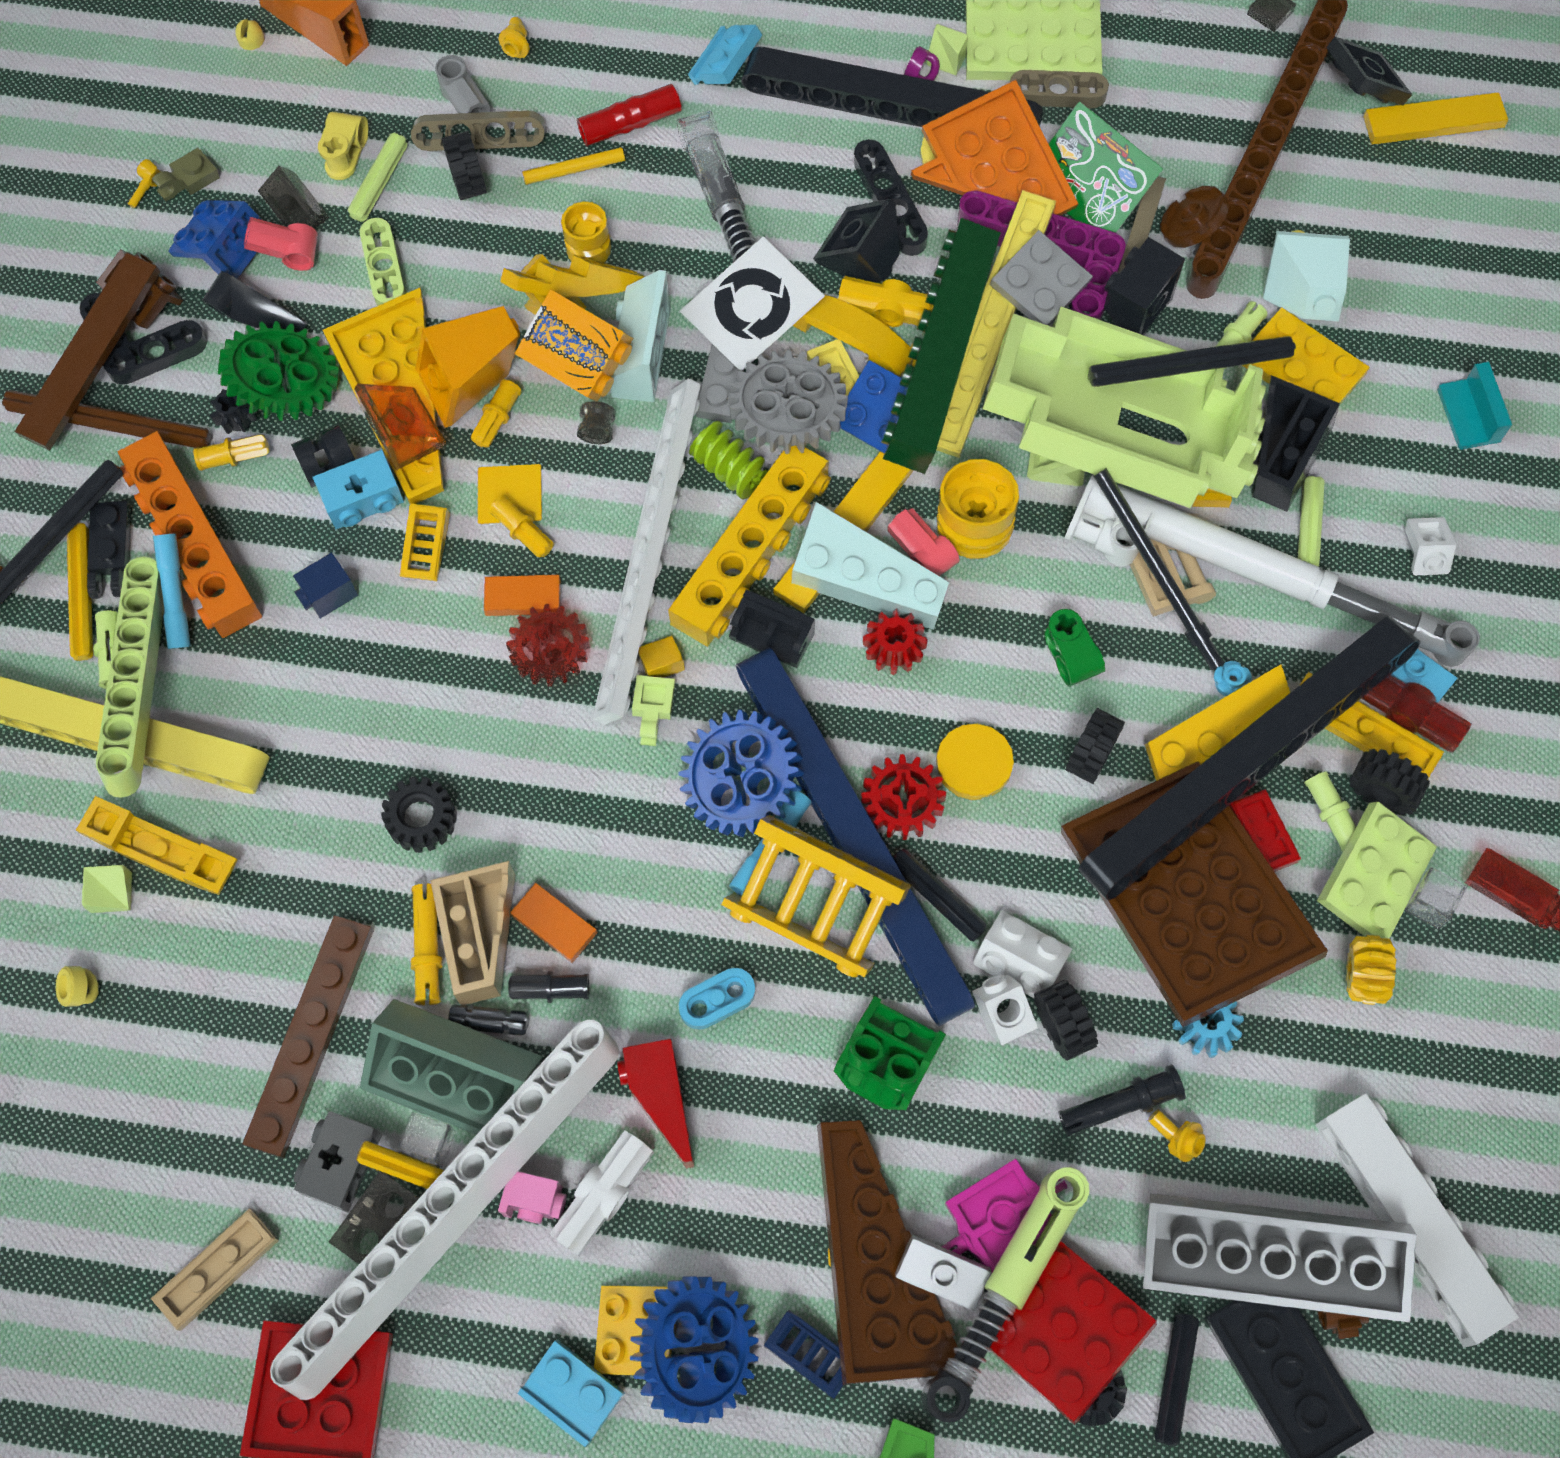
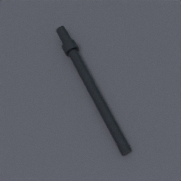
M1105 468L1095 474L1093 477L1187 631L1184 634L1191 646H1197L1210 670L1220 667L1224 664V661L1210 640L1211 632L1205 622H1199L1109 471Z

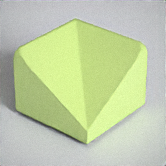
M937 24L929 51L938 57L939 70L956 76L966 58L968 35ZM927 61V65L931 66V62Z
M124 865L84 867L82 906L90 913L131 910L132 872Z

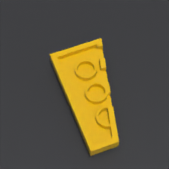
M1280 664L1144 744L1156 781L1197 761L1200 764L1204 763L1290 694L1282 665Z

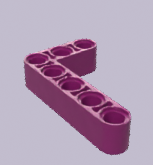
M969 191L960 199L957 226L960 219L963 218L1001 232L997 246L1001 247L1009 225L1005 224H1010L1017 202L981 191ZM1052 214L1045 236L1093 276L1090 283L1072 301L1070 310L1102 320L1105 311L1104 304L1108 293L1104 291V288L1111 275L1115 271H1119L1125 252V241L1115 232ZM1081 311H1088L1090 312V314L1083 313Z

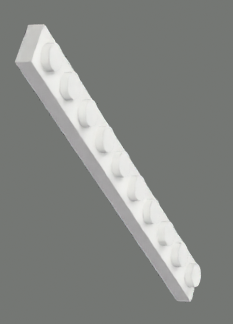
M689 378L670 390L592 720L604 725L622 718L628 711L631 702L628 694L631 681L635 678L639 668V663L636 661L637 655L647 633L644 625L647 613L654 603L655 595L652 591L655 579L662 569L660 557L663 545L667 542L670 534V528L668 527L670 514L678 500V496L675 494L677 484L685 470L683 458L693 435L690 430L692 419L700 405V400L697 398L701 384Z

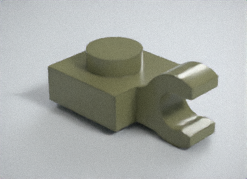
M197 147L170 163L169 166L172 172L162 171L156 174L152 180L159 187L157 189L159 195L165 201H168L184 189L192 195L219 179L220 176L215 166Z

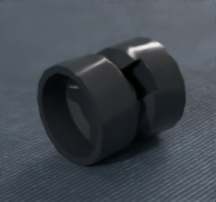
M339 424L321 431L319 439L315 440L309 436L291 444L311 488L316 487L313 476L355 460ZM324 449L329 463L319 466L314 453Z

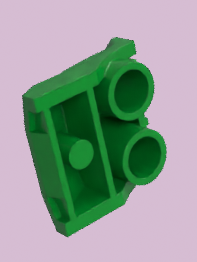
M874 996L838 1059L834 1072L848 1090L879 1107L891 1110H907L946 1033L940 1030L937 1033L880 1003L882 999Z

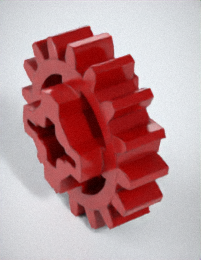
M900 754L897 764H893L892 760L887 757L884 759L883 770L875 765L872 767L871 775L874 779H864L863 788L867 791L861 793V803L870 804L865 808V811L870 818L876 817L873 822L876 830L884 825L887 827L888 838H891L895 831H900L902 840H907L909 831H914L918 837H922L923 825L931 829L936 826L934 816L943 815L944 806L940 803L946 800V791L938 790L943 783L942 776L931 777L934 770L932 764L923 769L920 767V757H916L912 764L906 763L905 755ZM895 776V779L889 785H882L886 780ZM912 777H914V778H916L917 780H919L922 784H919V783H918L917 781H915ZM901 785L904 786V793H906L908 799L906 809H903V802H901L899 796ZM925 806H928L922 814L912 818V815L917 810L925 809ZM884 810H888L896 818L888 815Z

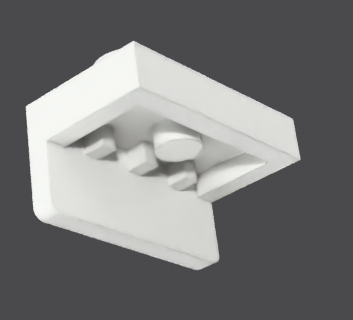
M1002 910L984 938L973 964L993 976L1009 974L1022 985L1025 994L1034 998L1035 993L1054 984L1072 948Z

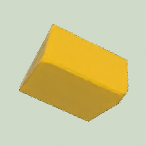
M672 636L639 647L638 654L647 676L664 678L685 670L683 658Z

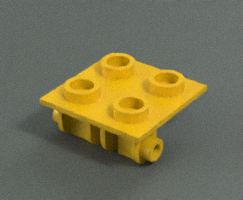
M601 1286L594 1368L598 1372L609 1375H634L636 1371L642 1368L641 1362L630 1360L631 1355L640 1352V1345L633 1343L630 1339L632 1336L642 1335L643 1331L635 1323L636 1318L647 1319L649 1315L644 1309V1302H657L654 1291L656 1289H668V1287ZM672 1349L665 1351V1357L671 1356Z

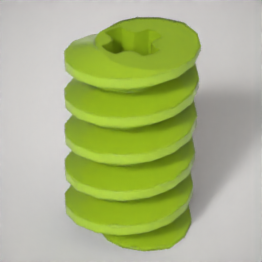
M717 420L699 433L690 446L689 454L694 456V460L697 463L704 464L708 472L715 473V478L725 482L728 489L731 491L736 490V495L742 500L747 499L768 472L767 470H762L765 458L759 456L751 461L755 450L748 447L740 452L744 441L738 438L730 443L733 432L727 429L720 434L723 424Z

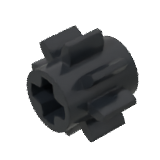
M222 389L216 399L210 401L215 409V412L210 415L216 426L221 425L227 434H230L232 430L246 432V428L250 426L252 421H257L255 414L249 413L250 404L246 403L242 406H237V396L228 397L226 395L227 390Z

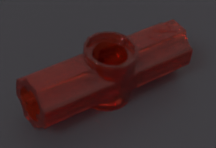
M1392 675L1388 676L1361 698L1386 713V718L1413 734L1416 732L1452 754L1472 725V723L1438 704L1435 695L1425 686L1414 682L1405 684Z

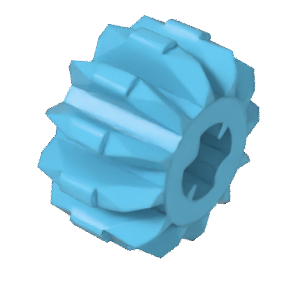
M1237 1001L1207 1015L1209 1016L1208 1021L1210 1022L1213 1019L1216 1024L1211 1030L1206 1028L1208 1023L1205 1025L1201 1024V1019L1185 1027H1182L1180 1022L1175 1020L1172 1024L1173 1029L1185 1031L1178 1040L1179 1044L1184 1045L1191 1040L1194 1043L1192 1047L1193 1055H1198L1204 1046L1209 1058H1214L1218 1054V1048L1228 1053L1233 1048L1231 1040L1238 1041L1242 1036V1032L1235 1026L1244 1021L1243 1015L1231 1013L1237 1006Z

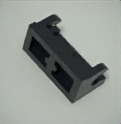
M746 589L731 620L730 625L733 627L730 631L729 639L758 652L770 647L779 661L797 668L815 634V619Z

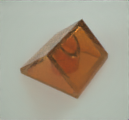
M357 384L354 390L362 410L396 470L443 448L446 444L445 439L414 387Z

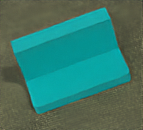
M1489 362L1475 364L1467 379L1443 383L1438 387V394L1459 449L1463 450L1500 443L1511 428L1512 422Z

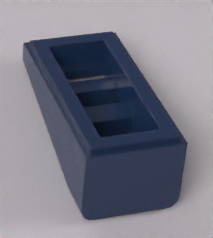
M788 1309L765 1342L764 1348L832 1399H835L843 1387L841 1366L829 1384L822 1377L835 1358L840 1360L839 1347ZM794 1326L800 1332L788 1350L785 1351L780 1345ZM809 1337L814 1343L802 1361L799 1362L794 1356L806 1338ZM824 1348L828 1351V1354L814 1373L808 1367L820 1349Z

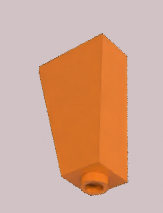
M259 0L261 7L345 66H348L369 46L356 0Z

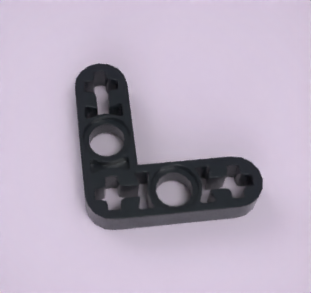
M100 293L90 294L80 303L79 309L83 321ZM192 320L180 321L132 342L129 341L124 331L103 367L113 382L121 385L130 384L197 356L206 348L207 339L201 326ZM191 334L193 340L186 343L185 336ZM170 341H173L176 349L172 350L169 344ZM162 346L165 348L164 353L160 357L155 359L147 357V352L152 347ZM139 355L140 359L142 360V363L140 364L137 363L138 361L135 358V356ZM125 362L126 368L119 371L118 364Z

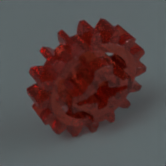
M545 604L542 613H538L534 607H531V617L526 619L519 615L517 620L520 628L510 627L509 629L513 640L507 641L506 646L509 653H512L509 656L512 666H518L517 669L522 678L531 673L530 677L535 685L541 678H545L548 686H552L555 677H559L563 683H566V673L571 671L578 675L580 670L577 662L588 661L587 653L584 651L590 648L589 637H585L588 634L584 623L578 624L579 619L575 612L566 617L564 606H560L556 612H551L549 604ZM565 629L572 635L573 643L569 641V638L564 637ZM524 647H527L528 651L532 652V661L525 655Z

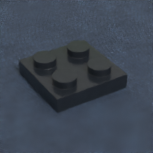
M1334 37L1326 47L1335 59L1333 61L1334 66L1346 74L1350 80L1348 83L1349 87L1357 94L1364 96L1367 93L1387 104L1391 101L1400 105H1404L1412 96V93L1381 52L1338 37Z

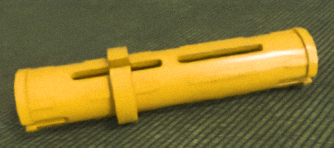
M427 883L426 900H424L423 884H417L411 888L413 894L414 957L411 958L410 963L411 970L415 971L414 1003L425 1006V989H428L430 1006L441 1002L438 970L442 968V957L438 956L437 911L432 886L430 883Z

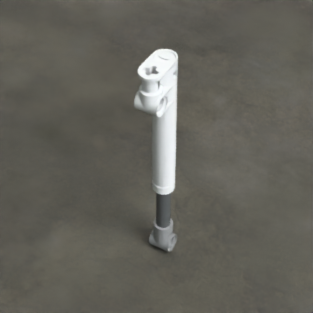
M1092 474L1064 539L1070 541L1075 537L1094 545L1095 550L1104 553L1106 559L1113 565L1120 567L1128 566L1134 561L1139 551ZM1117 485L1147 536L1152 540L1303 602L1308 601L1310 605L1320 609H1324L1328 604L1374 624H1377L1387 616H1391L1420 640V648L1434 653L1438 662L1445 666L1454 667L1462 664L1479 644V632L1469 622L1461 620L1450 623L1423 611L1417 615L1337 582L1339 575L1328 570L1322 571L1318 566ZM1117 540H1124L1131 546H1122ZM1451 640L1458 642L1461 648L1455 646Z

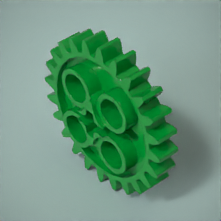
M275 321L273 328L269 329L263 322H260L259 330L246 325L245 335L235 331L233 340L226 339L225 348L220 349L218 374L221 375L220 385L227 386L226 395L228 397L237 396V406L248 403L250 404L249 413L253 414L258 409H261L265 419L271 413H276L279 421H283L284 415L290 413L294 420H298L300 411L309 417L312 416L313 407L322 411L324 409V402H331L333 392H336L339 367L335 366L336 356L329 355V345L319 346V336L309 339L307 338V329L296 333L294 332L293 324L290 323L285 330L281 329L278 321Z

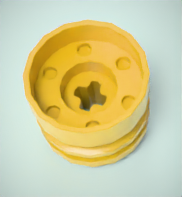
M969 459L956 464L945 474L939 493L938 535H943L952 543L958 555L969 559L987 558L999 553L1009 543L1014 530L1015 514L1019 502L1018 484L1012 473L996 462L986 459Z

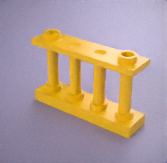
M771 815L761 818L754 834L764 838L762 843L765 846L742 896L733 892L724 898L721 905L730 909V915L735 919L749 924L754 921L837 963L836 968L840 972L855 978L858 975L865 977L872 970L875 963L864 958L863 955L886 906H891L892 903L899 905L905 900L911 885ZM786 849L799 856L797 860L800 865L778 912L775 913L756 902L779 852L783 853ZM822 867L834 873L833 879L836 882L813 931H810L791 920L814 870H819ZM858 885L870 891L869 897L872 900L849 949H846L828 940L827 937L850 888H855Z

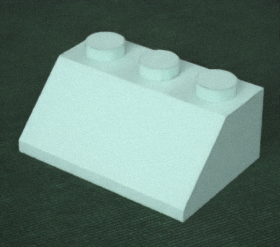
M658 270L626 286L624 300H618L616 321L619 322L618 329L632 337L633 340L630 344L632 351L623 365H618L612 376L614 378L611 387L612 398L655 402L671 312L666 271Z

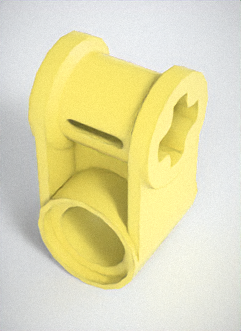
M330 112L328 114L324 131L318 142V151L320 156L326 160L325 170L330 178L344 180L355 172L361 151L368 139L369 129L366 117L338 112Z

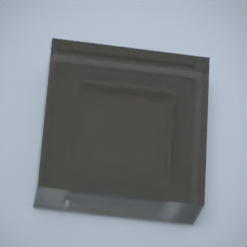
M1256 0L1249 7L1247 15L1275 32L1294 12L1296 3L1291 0Z

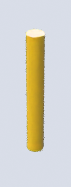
M622 147L525 170L522 171L525 185L623 162L625 161Z

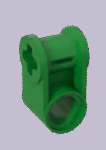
M1060 609L1053 613L1049 619L1044 640L1056 662L1064 683L1071 687L1104 673L1105 662L1103 656L1091 639L1079 614L1071 609Z

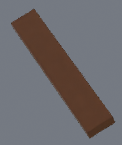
M127 252L125 253L14 431L19 437L49 451L52 449L159 276L160 270L156 265Z

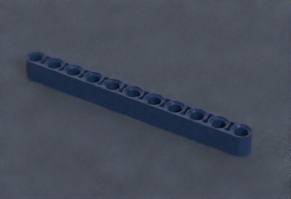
M769 647L737 663L735 666L740 680L758 712L763 716V721L768 716L776 721V727L782 725L788 730L785 738L791 737L797 742V745L790 752H797L802 755L803 759L793 765L804 771V775L796 777L805 795L811 800V806L835 848L906 882L774 651ZM857 885L869 906L872 900L869 897L870 891ZM909 889L905 900L899 905L892 903L891 906H886L878 924L931 1018L939 1027L975 1008V1004L962 977L913 892Z

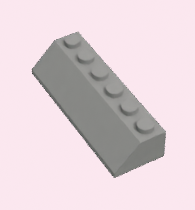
M1150 1193L1143 1289L1410 1322L1417 1234L1411 1224Z

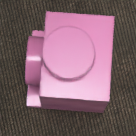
M518 1171L504 1187L498 1212L504 1217L512 1218L513 1211L516 1210L518 1211V1219L536 1224H541L543 1217L552 1220L554 1218L560 1219L566 1203V1194L561 1193L562 1186L556 1180Z

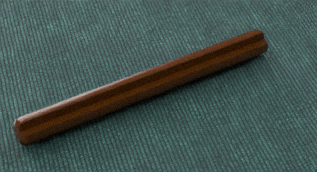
M7 390L2 399V405L5 406L7 411L26 414L37 395ZM79 403L68 421L71 424L142 438L157 431L164 442L193 448L207 447L211 441V434L207 428Z

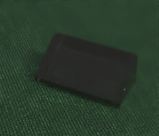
M279 165L258 190L285 227L293 223H301L316 228L329 218L297 174Z

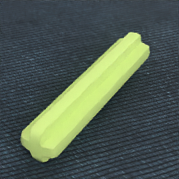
M391 133L348 207V212L352 219L364 222L369 216L407 148L404 136Z
M1308 476L1305 478L1302 488L1298 559L1319 567L1325 481L1322 477Z

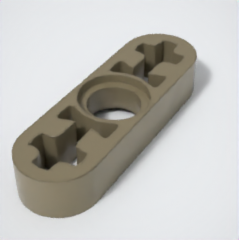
M1019 70L1010 79V82L1017 81L1025 99L1045 107L1074 108L1078 102H1081L1087 108H1097L1106 101L1109 88L1108 80L1103 75L1095 72ZM1054 84H1061L1068 91L1063 94H1056L1049 87ZM1021 85H1027L1028 90H1022ZM1039 85H1044L1043 92H1039ZM1074 86H1077V87H1078V88H1077V92H1078V93H1073V91H1074ZM1089 88H1095V93H1090Z

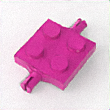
M1017 1159L1012 1160L945 1202L944 1205L956 1222L959 1235L940 1247L947 1250L956 1247L952 1252L959 1255L968 1250L978 1258L981 1264L990 1267L992 1274L1039 1192L1040 1185H1037V1183L1027 1177ZM1065 1180L1055 1186L1056 1194L1068 1188ZM1049 1213V1215L1047 1216L1044 1224L1042 1225L1040 1231L1032 1243L1034 1246L1037 1240L1039 1239L1041 1233L1043 1232L1046 1224L1048 1223L1050 1217L1052 1216L1051 1213Z

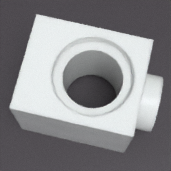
M1009 974L990 977L982 983V987L972 991L988 1033L999 1044L1004 1045L1038 1028L1022 985ZM1005 999H1010L1008 1008L1001 1013H997L999 1004Z

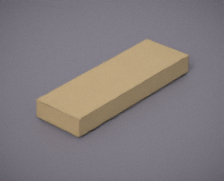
M249 1208L160 1289L151 1300L175 1329L182 1331L279 1240L259 1216Z

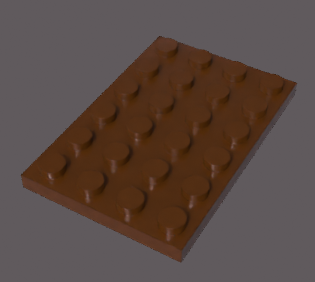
M1199 761L1062 825L1061 834L1079 863L1081 864L1092 851L1201 765ZM1229 806L1112 900H1106L1099 893L1182 1027L1325 958L1328 952L1321 939Z

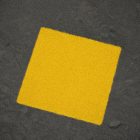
M541 464L479 467L478 524L501 523L489 513V508L497 498L503 495L507 496L524 515H531L533 521H541Z

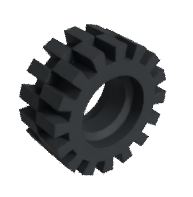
M469 131L441 138L460 201L487 193Z
M1096 708L1081 734L1065 770L1094 784L1123 729L1125 721Z
M1369 749L1368 752L1365 751L1349 780L1351 781L1350 787L1355 788L1354 792L1357 795H1363L1362 799L1365 802H1380L1391 812L1394 813L1396 811L1399 815H1405V813L1411 815L1416 812L1430 784V780H1427L1428 775L1421 772L1422 768L1420 766H1412V761L1408 758L1404 760L1398 758L1399 754L1392 752L1391 755H1388L1387 751L1379 749L1378 752L1375 749Z
M416 776L409 777V784L405 785L401 780L396 783L399 788L396 792L393 789L387 792L390 799L389 801L383 800L382 808L384 812H381V817L385 823L386 830L397 845L400 844L407 851L411 847L416 853H422V847H427L429 851L436 849L434 843L439 841L443 845L447 841L445 838L446 833L452 835L454 831L452 823H456L457 817L454 813L455 807L446 789H443L437 781L432 783L429 778L422 777V782H418ZM416 802H426L434 810L431 821L419 828L406 824L405 812L408 807Z
M1062 980L1034 994V1003L1038 1008L1036 1009L1038 1016L1042 1019L1043 1028H1046L1047 1036L1050 1041H1053L1056 1051H1059L1060 1056L1065 1061L1097 1047V1033L1092 1027L1094 1025L1093 1021L1089 1018L1088 1010L1085 1005L1083 1006L1080 995L1076 994L1075 988L1072 984H1069V981Z

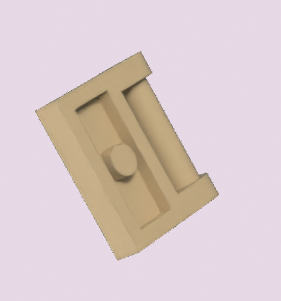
M1150 539L1189 605L1194 603L1202 604L1216 596L1212 583H1207L1196 557ZM1168 550H1176L1192 585L1191 588L1185 589ZM1138 552L1134 561L1129 565L1152 616L1174 610L1140 552Z

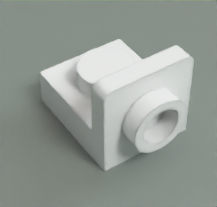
M1445 517L1407 519L1405 532L1414 551L1411 566L1413 575L1448 574L1451 570L1457 544Z

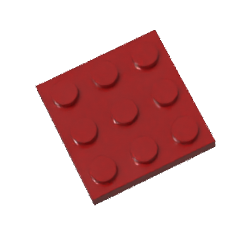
M1060 1241L1022 1310L1015 1309L1014 1315H1008L1010 1320H1005L1002 1325L1005 1331L1000 1330L996 1337L999 1341H993L990 1348H992V1353L1075 1425L1157 1326V1320Z
M263 1321L240 1456L254 1458H374L393 1334L375 1331L317 1396L309 1400H300L273 1382L270 1368L277 1354L304 1324Z

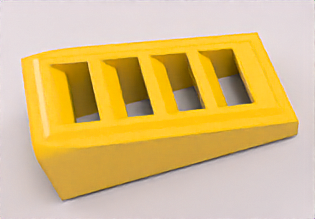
M410 503L400 577L438 581L450 512L447 508ZM420 520L437 522L436 528L419 526ZM417 534L434 535V542L416 540ZM414 548L433 549L432 556L415 554ZM412 561L431 563L430 570L411 568Z

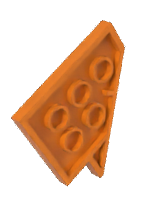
M1016 80L922 126L921 131L935 159L911 170L913 179L960 195H964L969 191H981L1017 203L1023 190L1055 200L1056 206L1053 214L1059 216L1078 206V202Z

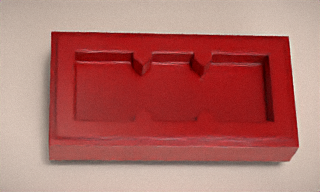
M1266 789L1234 801L1229 805L1274 872L1294 865L1301 860Z

